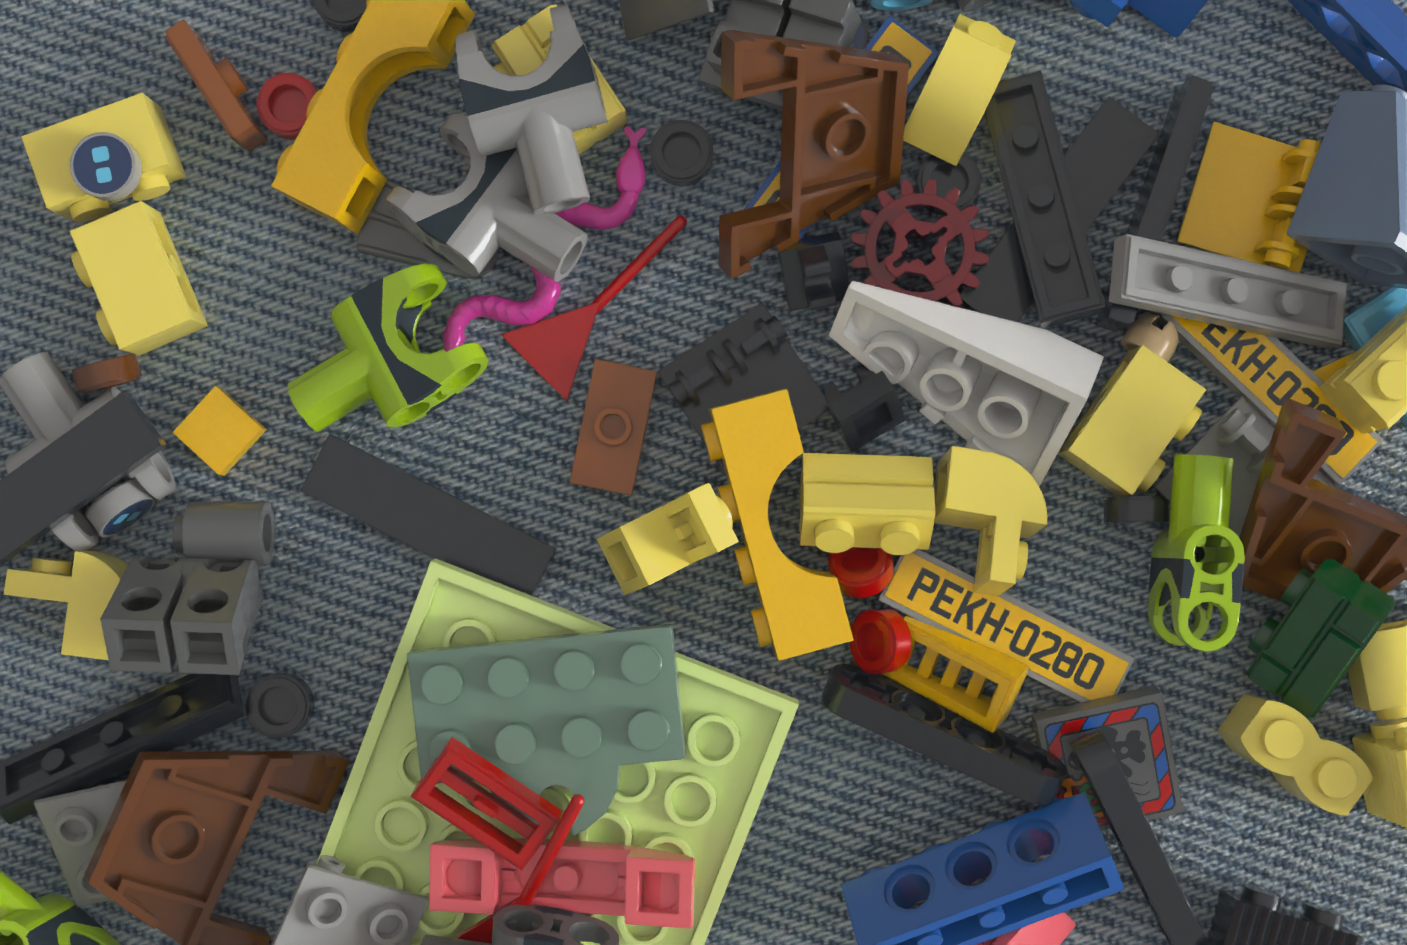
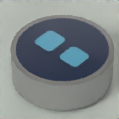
M99 132L85 137L76 145L70 159V171L74 182L87 194L103 201H117L127 197L138 186L142 176V162L136 149L127 141L112 133Z
M127 480L112 487L96 499L88 510L87 518L101 537L113 536L143 518L152 509L156 500L138 480Z

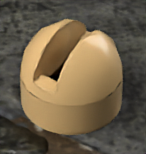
M1149 314L1138 318L1129 327L1121 340V344L1127 351L1144 345L1169 362L1179 342L1178 331L1171 321L1166 324L1163 330L1159 329L1156 325L1160 315Z

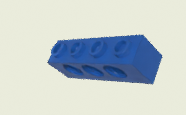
M1085 792L1069 798H1057L1051 804L1043 805L1040 809L1008 821L990 823L977 833L948 844L932 845L924 849L919 855L887 867L869 869L860 877L840 884L858 945H977L1125 890ZM1050 854L1042 861L1032 862L1038 856ZM988 877L982 883L970 886L977 879ZM926 900L921 906L910 909L915 903Z

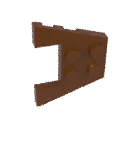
M736 30L722 31L721 90L731 99L737 100L783 89L779 200L719 216V267L730 278L738 277L752 269L749 261L770 248L774 247L780 253L799 241V231L826 216L831 221H834L877 196V193L880 191H885L900 182L909 64L892 53Z
M1287 398L1281 407L1239 536L1244 546L1245 554L1243 587L1281 601L1282 595L1302 568L1314 574L1326 559H1334L1359 575L1361 581H1368L1387 593L1407 579V516L1313 479L1314 475L1345 436L1346 431L1338 418L1290 398Z
M337 751L139 752L85 871L87 882L153 929H159L180 945H268L271 937L266 928L212 913L263 797L268 795L326 814L349 764V760L343 753Z

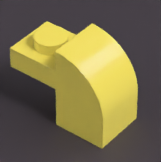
M959 14L904 127L903 141L957 166L1007 67L1016 40L1002 34L995 26L987 22L975 21Z
M952 446L937 463L934 489L936 510L934 523L980 531L974 592L999 596L1015 585L1016 579L1021 580L1024 576L1028 560L1027 542L1020 541V537L1030 539L1047 525L1048 516L1045 499L1034 478L1012 459L993 452Z
M710 483L698 487L597 538L624 596L647 587L696 561L718 553L739 542L732 529L731 513L725 502L715 495Z
M75 551L73 568L72 561L32 557L31 568L7 569L3 595L67 602L61 654L109 660L100 618L128 564L112 554L101 551Z

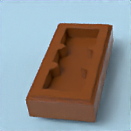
M184 19L165 31L167 34L165 36L166 40L229 137L244 150L247 149L249 151L268 140L240 97L241 94L248 90V87L229 59L225 57L217 62L202 37Z
M595 359L569 483L629 496L633 495L658 374L657 371Z

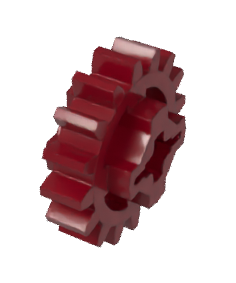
M933 179L927 181L923 193L914 194L909 180L902 181L901 197L893 200L884 190L877 193L882 210L876 214L873 211L862 209L859 215L865 224L870 226L867 233H854L851 236L852 243L865 248V255L851 261L853 269H869L871 276L864 281V284L935 302L946 298L951 305L955 307L960 306L962 300L957 288L962 284L966 287L977 289L981 283L970 272L972 265L982 266L987 265L989 262L988 255L975 251V244L988 238V229H972L969 224L979 212L977 206L973 205L960 211L955 206L960 190L954 187L947 193L945 198L936 196V181ZM926 207L937 210L946 216L935 223L914 220L906 209ZM887 223L895 235L893 253L878 264L876 254L877 241L880 232ZM945 232L944 235L937 239L936 244L931 249L930 254L934 260L932 263L925 266L921 260L915 259L910 263L905 261L900 266L894 267V265L903 260V255L909 249L906 239L908 236L915 233L917 238L924 240L930 236L934 238L939 233ZM961 235L963 256L960 267L953 276L944 262L946 247ZM904 275L923 277L933 290L912 292L896 286L893 282L899 280Z

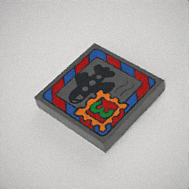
M1156 686L1031 714L1037 746L1054 754L1066 767L1067 774L1055 799L1069 798L1085 792L1101 831L1108 830L1110 827L1069 746L1070 742L1098 728L1115 753L1147 820L1184 812L1163 694Z

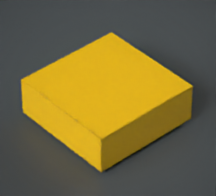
M215 386L172 433L218 475L225 476L267 429L225 390Z

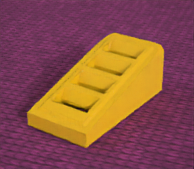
M905 616L904 620L911 634L910 656L905 665L898 671L882 674L994 733L1008 717L1030 666L1004 653ZM917 642L927 647L918 669L908 665ZM940 655L950 659L942 678L932 675ZM964 667L974 671L967 688L957 684ZM988 679L998 684L992 698L982 694Z

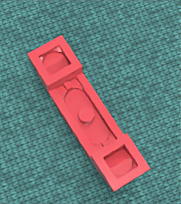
M513 838L522 845L527 840L526 838ZM475 839L434 841L430 844L429 910L494 915L500 908L520 896L550 839L544 840L522 871ZM564 840L531 905L559 908L576 913L625 916V924L691 929L694 924L695 858L637 846Z

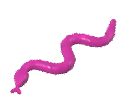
M629 126L624 128V133L630 140V147L626 150L623 157L619 159L620 163L616 171V184L620 194L615 204L610 207H600L585 202L577 207L556 212L555 214L572 225L598 230L618 227L629 219L638 204V195L643 190L645 184L644 160L637 147L638 142L646 135V129L640 128L634 133ZM530 266L536 280V290L531 298L525 301H516L497 295H474L457 304L446 322V328L442 337L443 349L448 352L455 347L463 345L465 342L464 329L470 320L477 317H485L509 325L536 323L552 312L561 293L560 281L556 283Z

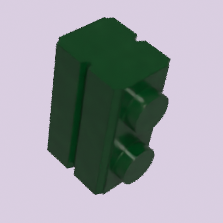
M1326 559L1314 574H1311L1304 568L1300 570L1280 599L1290 606L1284 618L1279 623L1269 617L1247 647L1257 654V657L1246 671L1248 678L1272 695L1278 694L1281 696V700L1300 712L1306 718L1314 719L1397 604L1393 597L1368 581H1361L1359 575L1334 559Z

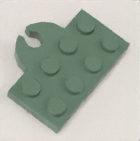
M673 624L419 649L407 653L421 778L427 773L430 765L440 755L452 736L540 796L544 789L553 785L564 786L573 795H582L585 800L584 805L571 827L572 834L575 835L585 831L606 813L619 787L621 765L686 758ZM450 764L452 768H454L470 780H475L463 771H461L460 769H458L457 767H455L454 765ZM491 791L494 796H496L497 798H499L500 800H502L503 802H505L506 804H508L509 806H511L519 813H521L522 815H524L525 817H527L528 819H530L538 825L539 822H537L536 820H534L533 818H531L530 816H528L527 814H525L524 812L510 804L508 801H506L505 799Z

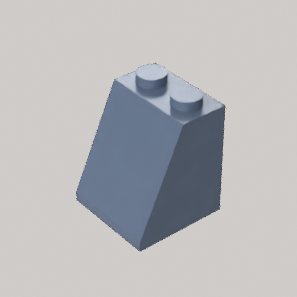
M1382 84L1374 85L1371 91H1341L1286 234L1360 284L1407 289V92L1397 87Z

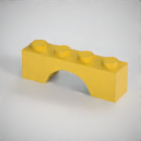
M366 0V9L354 32L347 35L340 44L336 57L337 64L324 88L317 91L310 100L306 113L307 120L294 144L288 146L280 156L276 169L277 175L271 186L296 204L358 235L387 181V178L375 164L369 150L367 134L371 112L382 93L399 78L418 70L447 69L456 52L457 34L466 32L475 16V13L465 0Z
M780 389L709 408L712 422L702 424L701 430L710 462L722 459L728 484L719 486L717 489L719 497L725 502L731 513L732 522L739 521L745 546L735 548L734 553L743 585L746 586L753 583L756 585L761 608L750 610L760 648L772 645L778 661L854 641L837 577L831 575L829 571L810 569L790 560L781 552L770 530L768 504L772 488L787 465L804 452L788 390Z

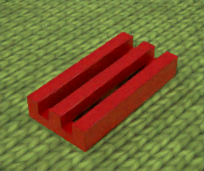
M452 736L440 755L430 765L427 773L417 783L410 796L521 871L558 823L562 810ZM450 764L454 765L455 767H457L458 769H460L461 771H463L464 773H466L467 775H469L470 777H472L473 779H475L476 781H478L479 783H481L482 785H484L485 787H487L488 789H490L491 791H493L494 793L508 801L510 804H512L513 806H515L516 808H518L519 810H521L522 812H524L525 814L539 822L538 825L530 819H528L527 817H525L524 815H522L521 813H519L517 810H515L508 804H506L505 802H503L502 800H500L499 798H497L496 796H494L493 794H491L490 792H488L487 790H485L484 788H482L481 786H479L478 784H476L475 782H473L472 780H470L469 778H467L466 776H464L463 774H461L460 772H458L457 770H455L454 768H452ZM438 781H441L471 801L473 806L491 818L498 819L527 840L522 845L435 787Z

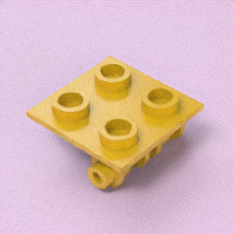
M1213 122L1176 242L1210 253L1300 273L1307 248L1286 234L1321 142L1302 139L1298 147Z

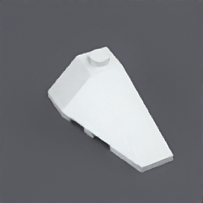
M852 281L848 286L829 333L833 340L870 371H874L876 374L883 371L891 384L898 383L923 405L919 412L931 422L936 424L942 420L967 441L964 448L993 452L1012 459L1029 472L1038 486L1042 483L1084 407L1104 356L1046 329Z

